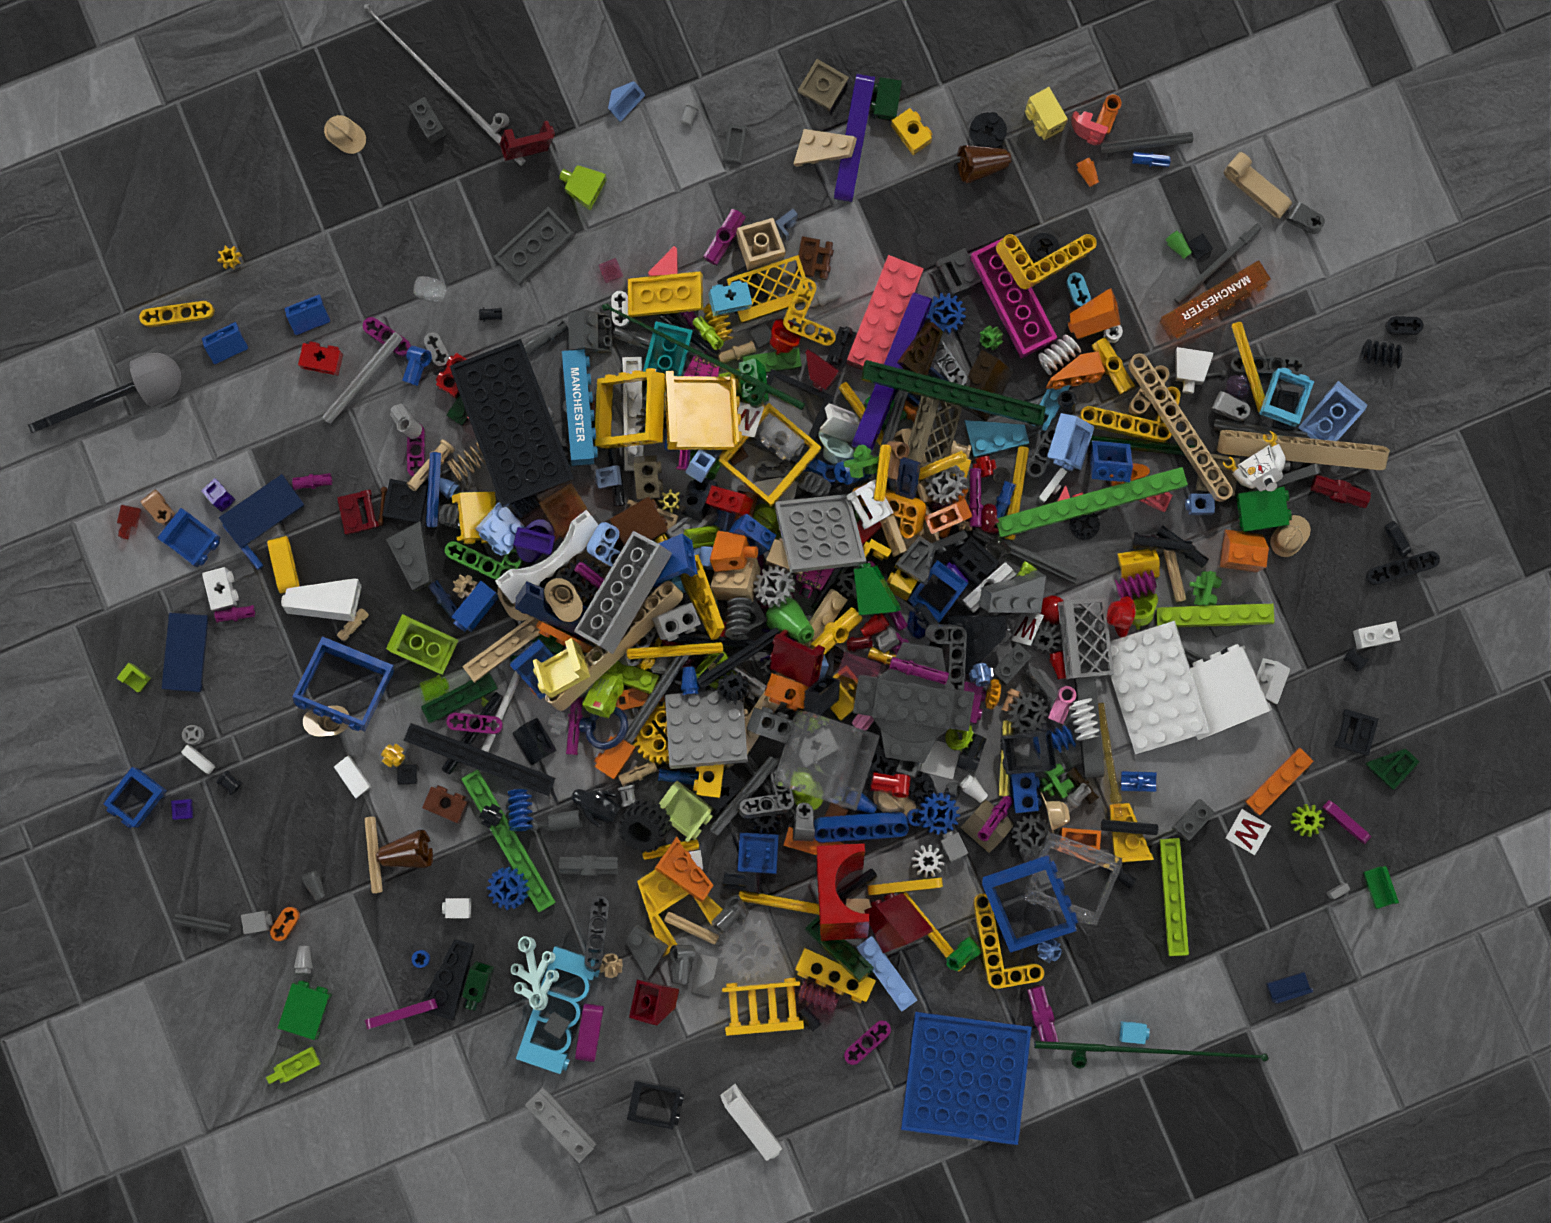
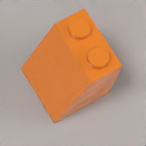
M1225 529L1220 567L1257 573L1266 568L1269 547L1262 534Z

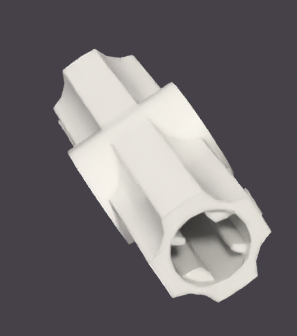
M1004 562L962 600L963 603L974 613L980 608L981 589L984 587V584L1011 580L1016 573Z

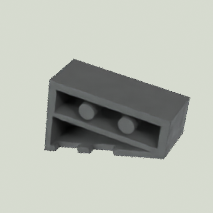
M418 522L387 538L386 541L411 589L417 592L432 584L423 524Z

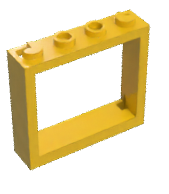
M647 368L646 372L634 370L632 374L620 372L618 376L607 374L605 378L597 379L596 439L594 446L612 449L663 443L664 373L656 372L654 368ZM647 380L645 433L611 437L613 385Z
M768 403L766 406L763 405L764 409L759 425L770 414L810 448L769 497L728 463L749 436L742 435V443L738 444L737 450H723L718 457L720 458L719 464L772 508L775 502L779 500L821 451V446Z

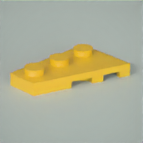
M1130 803L1109 805L1110 820L1137 822ZM1112 832L1115 863L1154 860L1143 834Z

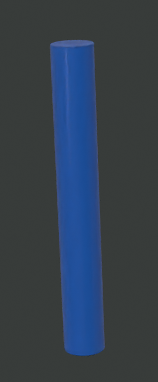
M248 545L241 549L257 570L264 566Z

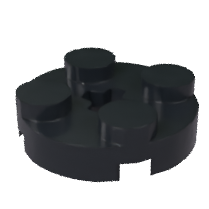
M985 112L976 116L971 122L969 130L971 142L974 146L999 148L1007 134L1004 120L995 112ZM986 127L993 130L991 136L983 133Z

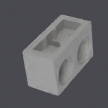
M692 603L684 604L652 618L660 639H667L668 642L679 638L678 634L682 632L688 634L695 631V627L701 624ZM685 614L689 618L688 624H685L683 622V616ZM667 622H670L672 625L670 632L665 627Z

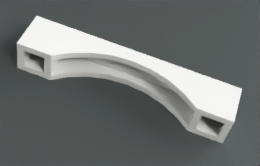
M585 510L571 521L564 541L552 555L533 566L508 570L495 580L496 584L511 603H515L516 596L526 581L539 586L541 581L551 577L559 567L568 564L572 557L582 553L586 549L598 523Z

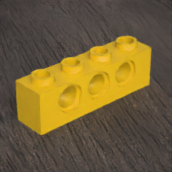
M804 948L795 968L798 971L797 975L808 979L810 976L816 979V984L823 987L830 985L834 987L833 991L840 995H844V992L852 995L850 999L860 1004L862 1000L867 1002L876 982L875 979L867 976L860 983L858 982L856 989L850 990L847 988V982L855 978L840 963L807 948ZM814 963L822 965V971L819 974H814L811 971V966ZM832 971H837L840 974V979L837 982H832L829 979V974Z

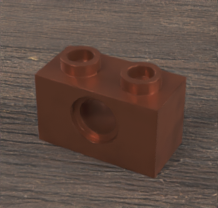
M437 785L436 788L431 787L422 808L453 822L460 823L469 803L465 801L466 797L456 792L454 795L447 793V788ZM444 798L451 800V806L447 809L442 807V800Z

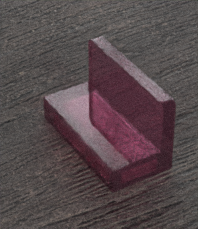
M845 652L838 674L857 681L859 674L877 677L881 664Z

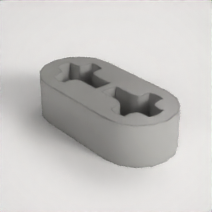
M428 333L424 338V344L427 350L431 352L433 362L440 368L446 367L450 355L442 339L436 333ZM432 337L435 340L438 339L436 341V345L438 348L434 349L432 344L428 345V343H430V338ZM439 351L442 354V356H446L444 358L445 362L441 363L440 361H436L437 359H439L437 355V352Z

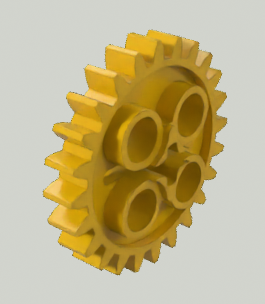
M665 701L663 706L660 703L657 704L634 741H637L634 747L639 748L637 752L640 755L643 754V758L646 760L649 758V761L652 763L656 760L658 764H661L663 760L669 764L668 741L652 723L655 720L657 725L667 735V721L661 723L662 718L666 716ZM653 728L652 734L647 736V731ZM664 742V747L658 750V745Z

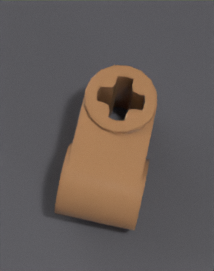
M156 489L140 501L152 517L162 525L167 526L175 516L174 511Z

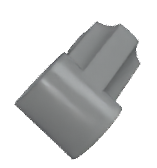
M401 403L394 405L390 409V416L397 424V430L411 439L419 437L422 432V426L415 421L405 405Z

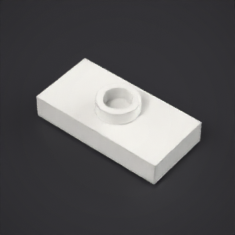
M1059 469L1039 496L1037 501L1042 505L1051 493L1055 495L1060 489L1061 485L1059 482L1067 473L1065 469Z

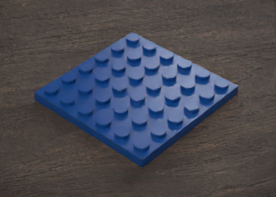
M915 1012L901 1130L1018 1145L1032 1027Z

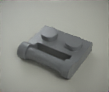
M965 248L935 262L936 267L940 269L950 289L951 297L982 282ZM946 264H951L961 283L960 286H956Z

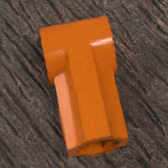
M1114 94L1109 95L1105 99L1096 123L1108 127L1106 133L1108 135L1122 103L1120 97ZM1113 101L1116 104V108H1109L1107 102Z

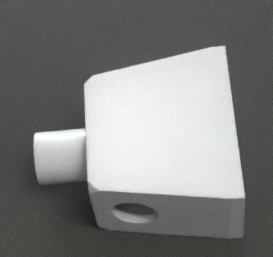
M1177 347L1175 352L1176 381L1184 382L1183 393L1193 394L1195 384H1203L1213 357L1212 352Z

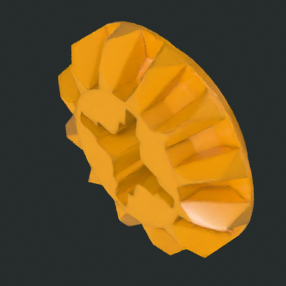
M992 679L986 690L985 704L987 709L993 710L999 702L1001 684H999L998 679Z

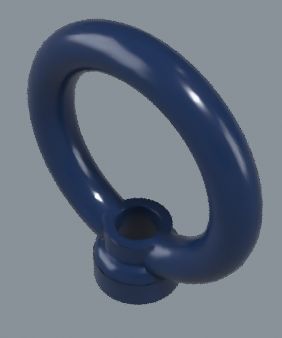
M615 707V710L612 712L620 719V731L614 739L608 742H600L593 735L596 729V720L600 716L591 714L589 718H581L579 729L586 734L588 742L593 747L607 750L616 747L623 741L628 731V719L620 708Z

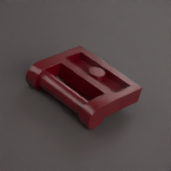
M371 490L337 497L345 535L379 527L378 521L375 520L371 502ZM359 499L364 501L368 519L366 524H363Z

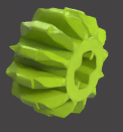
M1304 804L1303 809L1297 807L1298 813H1292L1296 820H1292L1291 824H1297L1293 830H1300V836H1304L1306 833L1308 837H1312V832L1319 834L1317 827H1324L1319 821L1325 820L1324 817H1319L1322 811L1317 810L1315 812V805H1312L1310 809L1308 804ZM1310 817L1311 821L1309 822H1311V824H1305L1304 820L1306 819L1304 818Z

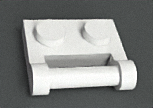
M876 479L846 495L848 501L851 500L863 522L864 530L894 513L886 497L883 502L874 500ZM859 495L862 496L873 517L872 519H869L858 499Z

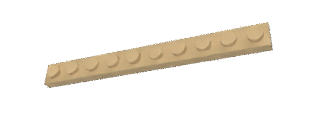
M616 555L611 558V562L615 560ZM611 566L600 567L601 569L598 573L604 574L603 579L606 578L612 568ZM585 578L581 580V583L584 585V587H586ZM591 584L589 586V589L591 590L594 587V585ZM575 587L576 591L583 592L582 588ZM583 597L582 604L587 601L586 597ZM531 616L462 666L475 683L541 635L539 633L540 629L536 627L539 620Z
M833 589L829 590L809 621L814 629V636L808 643L802 645L810 648V644L824 632L826 624L834 622L845 605L846 598ZM776 672V675L793 680L779 672ZM764 691L754 707L762 709L764 706L772 709L773 713H775L779 704L770 702V697L765 696ZM753 709L745 720L747 754L760 736L746 729Z

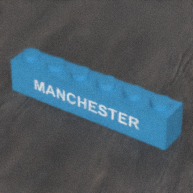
M585 349L562 351L571 466L594 464V458H598L597 446H593V439H596V430L591 428V421L595 420L594 410H590L589 403H593L592 392H588V385H591V374H587L586 367H590L589 356H585Z

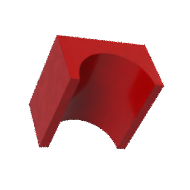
M865 843L817 846L821 941L868 938L869 914L858 913L849 909L840 900L836 892L837 886L844 877L852 872L863 870Z

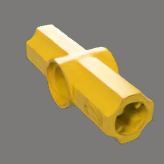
M1106 337L1091 345L1094 352L1099 351L1105 373L1109 375L1120 395L1135 386L1123 367L1122 360L1116 355ZM1109 362H1114V363H1116V364H1117V369H1116V370L1110 369L1109 366H1108V363H1109Z
M851 607L837 621L827 623L824 632L810 644V648L813 650L818 645L825 647V655L837 643H843L847 640L849 632L862 621V616L859 615L856 609Z

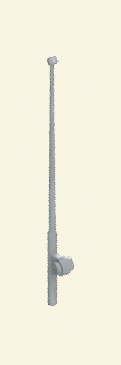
M365 4L364 10L369 12L499 144L502 137L498 132L501 128L508 126L509 117L504 113H497L493 117L492 124L489 125L371 11L370 4ZM523 157L514 159L520 166L526 161Z

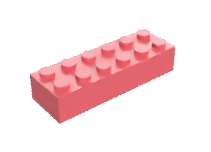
M888 255L846 364L863 370L866 360L884 364L911 296L917 289L924 268Z

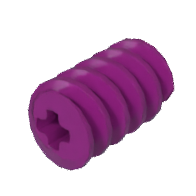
M1150 570V576L1143 572L1142 578L1138 573L1135 574V580L1130 575L1127 582L1122 577L1120 578V584L1114 579L1119 598L1129 596L1133 599V594L1140 598L1141 592L1148 596V590L1155 594L1157 588L1152 570Z

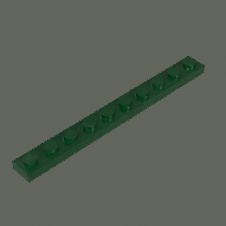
M869 360L864 362L862 381L1036 426L1043 425L1045 406Z

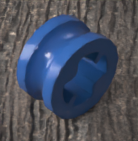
M911 809L907 813V821L910 825L920 826L923 824L924 821L912 822V813L917 814L920 809Z
M425 950L416 951L411 959L413 965L418 968L427 966L430 962L428 952ZM419 953H421V956L425 955L426 957L422 965L421 962L417 963L416 961Z

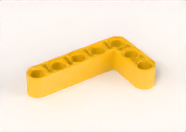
M1013 234L1006 235L997 244L996 251L1018 286L1022 289H1029L1085 257L1096 247L1097 241L1090 234L1083 235L1036 263H1033L1019 239Z
M1168 387L1167 389L1175 396V401L1179 405L1180 391L1175 387ZM1163 394L1161 395L1160 400L1164 399ZM1087 406L1081 410L1078 416L1093 425L1095 429L1143 440L1166 442L1172 435L1158 413L1156 420L1153 421ZM1172 408L1165 409V411H1168L1171 416H1174V411ZM1083 413H1091L1093 419L1086 420L1083 416ZM1102 417H1109L1111 419V424H1104L1102 422ZM1121 421H1127L1130 428H1122ZM1139 426H1147L1148 433H1142ZM1159 429L1166 431L1167 436L1165 438L1158 435Z
M983 893L977 894L973 899V906L988 984L995 989L1041 981L1044 977V970L1040 965L1027 964L1004 968L994 912L987 895ZM980 897L987 899V905L984 908H980L977 904ZM984 916H988L991 919L988 927L981 925V919ZM988 935L994 937V944L992 946H986L984 943V939ZM990 955L997 956L998 962L996 965H989L988 957ZM1034 967L1039 969V976L1036 978L1030 976V970ZM1013 971L1020 972V979L1018 981L1011 980L1010 975ZM995 974L1001 976V982L997 985L991 982V978Z

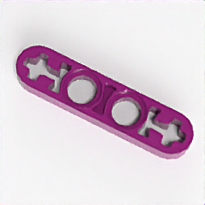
M434 998L364 1021L366 1028L370 1029L438 1007Z

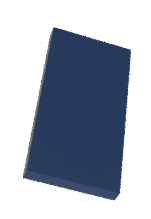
M281 474L218 518L242 549L305 505Z
M169 613L162 689L191 692L202 691L209 616Z

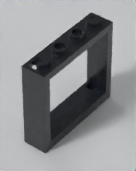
M771 369L769 374L766 373L768 385L771 386L775 378L824 400L808 435L816 441L820 427L827 416L825 407L829 403H833L834 396ZM749 437L745 442L771 455L787 460L794 465L810 449L804 444L799 457L754 437Z

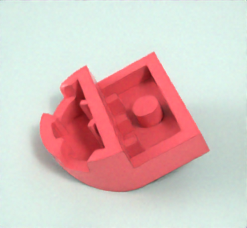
M1077 111L1073 112L1071 123L1075 133L1087 140L1089 144L1101 145L1108 127L1092 122V113L1083 112L1082 115H1079Z

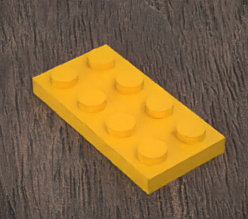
M701 271L628 279V315L630 317L703 310V274Z

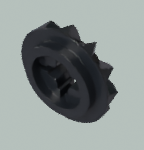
M1039 233L1030 242V255L1035 261H1039L1059 250V242L1049 233ZM1041 243L1044 246H1049L1047 254L1044 251H1038L1041 248Z
M1095 513L1070 519L1069 527L1071 533L1076 538L1088 540L1098 533L1100 522L1098 516ZM1087 518H1089L1088 525L1091 528L1086 527L1081 532L1080 530L1082 529V524L1079 521L1084 522Z
M919 771L915 778L911 777L908 798L914 802H924L925 797L930 798L934 792V781L930 775ZM913 780L917 783L926 781L923 785L925 793L920 790L913 793L916 788Z

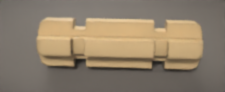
M359 609L354 622L348 621L344 629L339 631L337 634L338 638L346 641L350 637L349 634H352L361 625V621L365 620L369 615L364 609Z

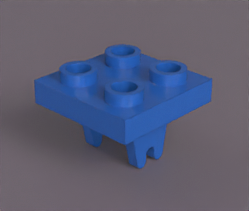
M740 832L738 871L776 873L779 835Z

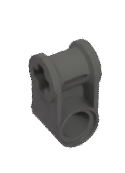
M1295 202L1286 217L1289 223L1310 234L1318 233L1325 223V219L1321 214L1300 202ZM1314 221H1317L1316 226L1312 225Z
M800 803L793 817V840L814 841L813 808L808 803Z

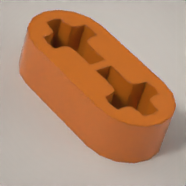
M287 907L281 912L270 930L272 939L283 941L290 935L300 918V913L296 908ZM292 911H293V912H294V913H293V916H294L295 918H294V919H290V920L286 923L285 921H286L287 918H288V916L286 915V912H292ZM284 925L285 927L282 930L284 936L277 937L275 930L280 929Z

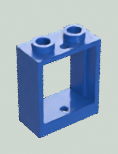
M1092 441L1090 451L1092 479L1130 482L1133 469L1130 444Z
M937 560L930 570L928 581L934 574L955 589L956 593L944 609L940 611L918 595L925 586L920 583L908 601L911 602L912 607L918 603L925 604L939 623L968 585V582Z
M480 581L453 614L454 624L464 632L466 630L472 632L499 599L498 594Z
M132 767L104 802V805L108 807L106 811L111 815L121 817L123 819L121 822L125 826L139 828L167 790L137 767ZM132 778L154 793L134 819L113 804Z

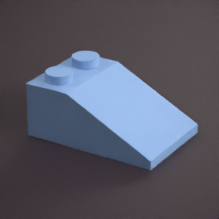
M1337 381L1298 428L1306 432L1311 439L1338 441L1365 411L1367 404Z

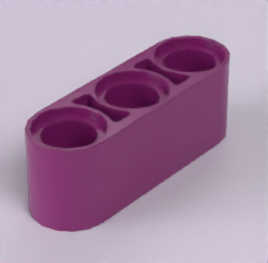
M584 1003L575 1060L595 1062L604 1006Z

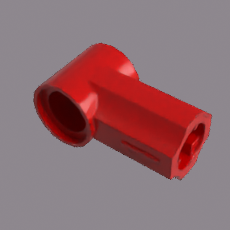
M873 773L871 790L891 793L892 796L907 798L909 796L911 777L904 774L891 776Z

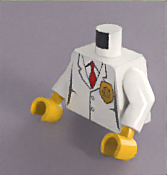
M1270 431L1272 434L1271 440H1268L1265 434L1263 435L1264 441L1270 443L1272 447L1268 445L1238 464L1239 468L1236 467V462L1232 457H1229L1232 461L1230 466H1227L1223 461L1225 468L1232 470V475L1242 486L1251 489L1256 487L1259 491L1265 489L1267 491H1274L1277 488L1276 482L1283 478L1282 470L1284 469L1286 458L1280 445L1276 443L1277 435Z

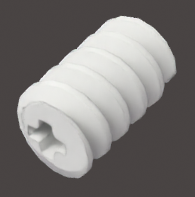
M1064 335L1063 340H1057V345L1052 344L1051 349L1046 348L1044 350L1045 354L1039 353V361L1043 369L1051 375V368L1057 371V363L1060 366H1064L1062 360L1064 359L1069 362L1068 355L1075 358L1074 351L1076 350L1081 353V349L1070 336Z
M1092 698L1072 702L1073 705L1069 707V710L1075 711L1071 714V718H1077L1072 724L1079 726L1074 732L1081 733L1076 740L1081 741L1098 737L1095 733L1100 731L1099 728H1093L1098 722L1091 720L1096 714L1089 712L1094 706L1087 704L1092 701Z

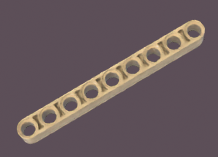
M1143 354L1134 355L1128 364L1130 372L1212 497L1218 502L1226 501L1233 493L1230 483L1148 358ZM1134 360H1140L1143 367L1137 368L1134 365ZM1144 377H1152L1153 383H1146ZM1155 392H1161L1164 399L1158 400L1155 397ZM1172 408L1174 416H1168L1165 409ZM1176 424H1182L1185 431H1177ZM1193 440L1195 448H1189L1186 441ZM1197 456H1203L1206 463L1199 464ZM1208 472H1214L1216 480H1210L1207 476ZM1219 488L1226 490L1227 495L1225 497L1219 495Z
M1222 430L1220 431L1217 451L1222 454L1251 457L1268 445L1272 446L1264 441V434ZM1265 434L1268 440L1272 439V434ZM1277 435L1276 443L1280 445L1285 455L1286 461L1384 470L1386 469L1390 452L1387 447L1379 445Z
M671 581L662 583L645 599L614 653L611 654L596 645L584 656L590 677L553 698L545 695L546 701L558 711L568 708L627 652V649L632 648L655 626L652 618L672 610L681 602L683 598L682 591Z

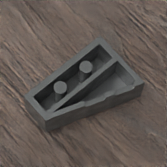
M1034 570L1024 576L1019 575L1008 581H1001L982 587L979 606L988 612L1041 613L1046 575Z

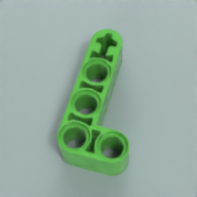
M449 542L445 547V553L451 560L493 580L501 577L504 571L521 569L524 562L521 558L516 563L510 562V556L517 554L516 549H512L506 554L500 563L458 542ZM457 547V550L463 553V556L461 557L456 553L453 554L450 550ZM470 555H476L477 559L473 564H468L467 558ZM487 563L494 564L491 572H485L484 570Z

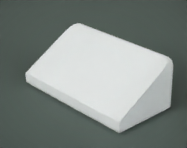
M351 756L345 757L334 766L355 798H358L372 788Z

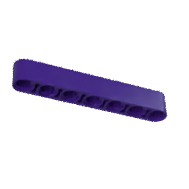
M856 75L845 135L854 136L857 141L852 157L844 158L840 161L834 199L853 201L875 77Z

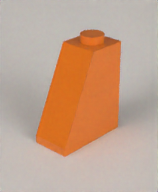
M1112 289L1106 290L1070 313L1068 327L1071 333H1075L1077 339L1120 325L1118 303Z

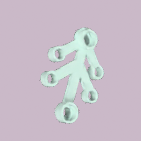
M524 936L520 938L518 947L520 951L526 953L529 973L524 970L523 965L516 963L511 966V973L532 984L533 992L528 989L526 983L522 982L515 984L514 991L527 997L530 1006L534 1010L541 1011L548 1004L547 993L552 982H556L559 979L557 971L548 970L546 972V979L542 987L540 986V981L548 964L555 961V954L545 951L537 968L533 951L536 947V942L533 938Z

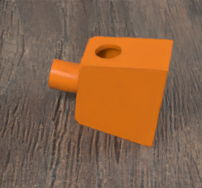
M717 531L710 556L714 572L745 568L747 558H757L758 548L750 546L745 535Z

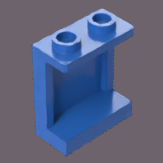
M180 508L157 538L198 568L199 565L202 566L207 561L209 552L211 550L214 551L218 547L221 537L186 510Z
M679 534L658 543L670 551L672 555L653 585L654 588L657 589L661 582L683 573L689 576L698 574L693 543L690 538L684 534Z
M537 639L510 663V666L541 700L543 697L545 698L546 694L541 693L537 684L539 681L533 672V668H535L533 660L537 659L540 662H544L554 655L540 639Z

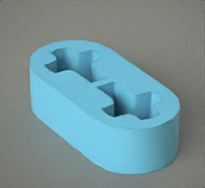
M1077 272L1071 273L1067 278L1066 284L1073 304L1079 308L1089 302L1091 297L1084 277ZM1073 277H1075L1076 280H1080L1078 283L1079 289L1076 288L1075 284L1070 283L1073 280ZM1078 292L1081 293L1082 297H1086L1083 304L1081 301H1077L1079 298Z

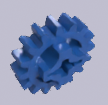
M940 293L939 299L933 296V302L926 320L936 324L943 332L947 331L948 335H950L951 329L957 332V325L962 327L963 322L961 320L966 318L962 314L966 309L960 307L963 302H957V296H954L953 299L950 298V293L946 297ZM944 302L942 306L935 307L937 304ZM944 310L947 311V317H943ZM933 317L937 318L940 324H938ZM955 321L953 324L947 325L948 322Z
M932 793L931 799L925 797L926 803L919 804L923 809L917 812L922 814V817L918 818L919 821H924L922 828L928 827L927 832L932 833L934 831L935 835H939L940 830L942 834H946L947 829L950 831L954 830L952 824L958 825L955 818L960 817V814H956V811L960 808L954 807L956 800H949L950 795L944 796L943 793H938V795ZM935 801H942L944 804L939 806ZM937 810H941V813H940V816H941V817H937V815H938ZM939 822L943 826L937 827L933 824Z
M511 867L500 868L488 880L491 883L487 887L488 890H491L488 896L494 897L493 904L499 902V908L505 905L506 910L510 909L511 906L515 909L518 907V904H523L524 899L528 897V894L525 893L530 889V887L525 886L528 880L522 879L524 873L517 874V868L511 871ZM519 893L517 898L513 900L515 894Z

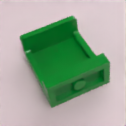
M1278 487L1274 491H1267L1265 489L1263 491L1258 490L1236 494L1242 532L1290 525L1289 521L1292 520L1291 510L1287 509L1289 494L1288 490H1285L1284 487Z
M299 980L298 983L294 982L291 985L277 1029L316 1040L319 1037V1028L332 993H328V989L317 986V988L309 987L310 983Z

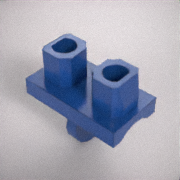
M1121 771V791L1156 792L1157 772Z

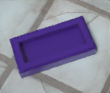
M517 527L513 546L551 555L555 536Z

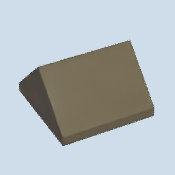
M985 799L960 828L990 853L1005 838L1014 826V823L1005 817L1000 821L988 841L980 840L977 834L992 814L994 807Z

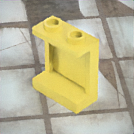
M572 638L565 641L567 649L544 662H540L537 659L533 660L535 667L533 672L539 681L537 684L541 693H545L550 698L590 677L582 648Z

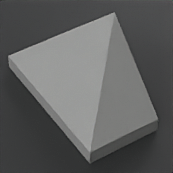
M699 955L691 989L692 993L710 997L719 958Z

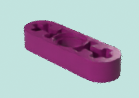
M368 317L363 322L364 331L382 345L385 344L382 340V335L385 332L395 333V331L374 317ZM375 322L374 325L377 329L380 330L379 333H377V331H375L374 329H370L369 331V327L367 325L369 323L373 324ZM402 337L403 339L399 344L404 345L406 343L407 350L399 352L400 348L397 346L393 352L401 357H406L411 344Z
M423 426L421 434L417 437L422 442L415 441V439L407 436V471L412 477L415 475V472L411 471L412 468H415V461H411V459H422V461H418L419 468L426 462L425 429ZM415 445L420 446L422 449L421 453L417 456L411 453V449Z
M452 713L447 718L448 727L455 731L498 734L503 730L504 726L503 721L495 716ZM458 716L459 720L465 721L464 717H468L466 720L467 728H463L464 724H457V727H454L451 720ZM473 718L480 720V727L477 729L470 727V721ZM484 718L487 719L486 723H493V720H496L499 727L492 731V727L485 726L486 730H482Z
M1330 800L1324 804L1322 809L1364 845L1369 841L1371 835Z
M884 1020L877 1021L852 1043L844 1052L846 1062L851 1065L858 1064L889 1036L891 1032L889 1023ZM879 1024L881 1026L886 1025L885 1030L887 1032L885 1034L882 1032L878 1034L877 1037L880 1039L876 1041L870 1032L873 1030L876 1033L879 1030L877 1027ZM871 1037L873 1045L870 1048H865L862 1045L863 1038ZM859 1043L860 1048L866 1052L862 1054L860 1051L856 1055L857 1060H849L848 1057L850 1055L848 1052H855L858 1049L855 1045Z

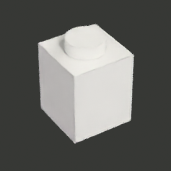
M446 898V902L442 903V914H445V918H471V898Z

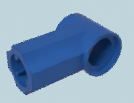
M411 346L406 354L409 362L402 381L418 386L424 367L428 366L432 360V354L429 350Z
M815 458L803 471L823 476L831 485L838 481L836 477L828 479L825 475L828 471H834L835 466L828 465Z

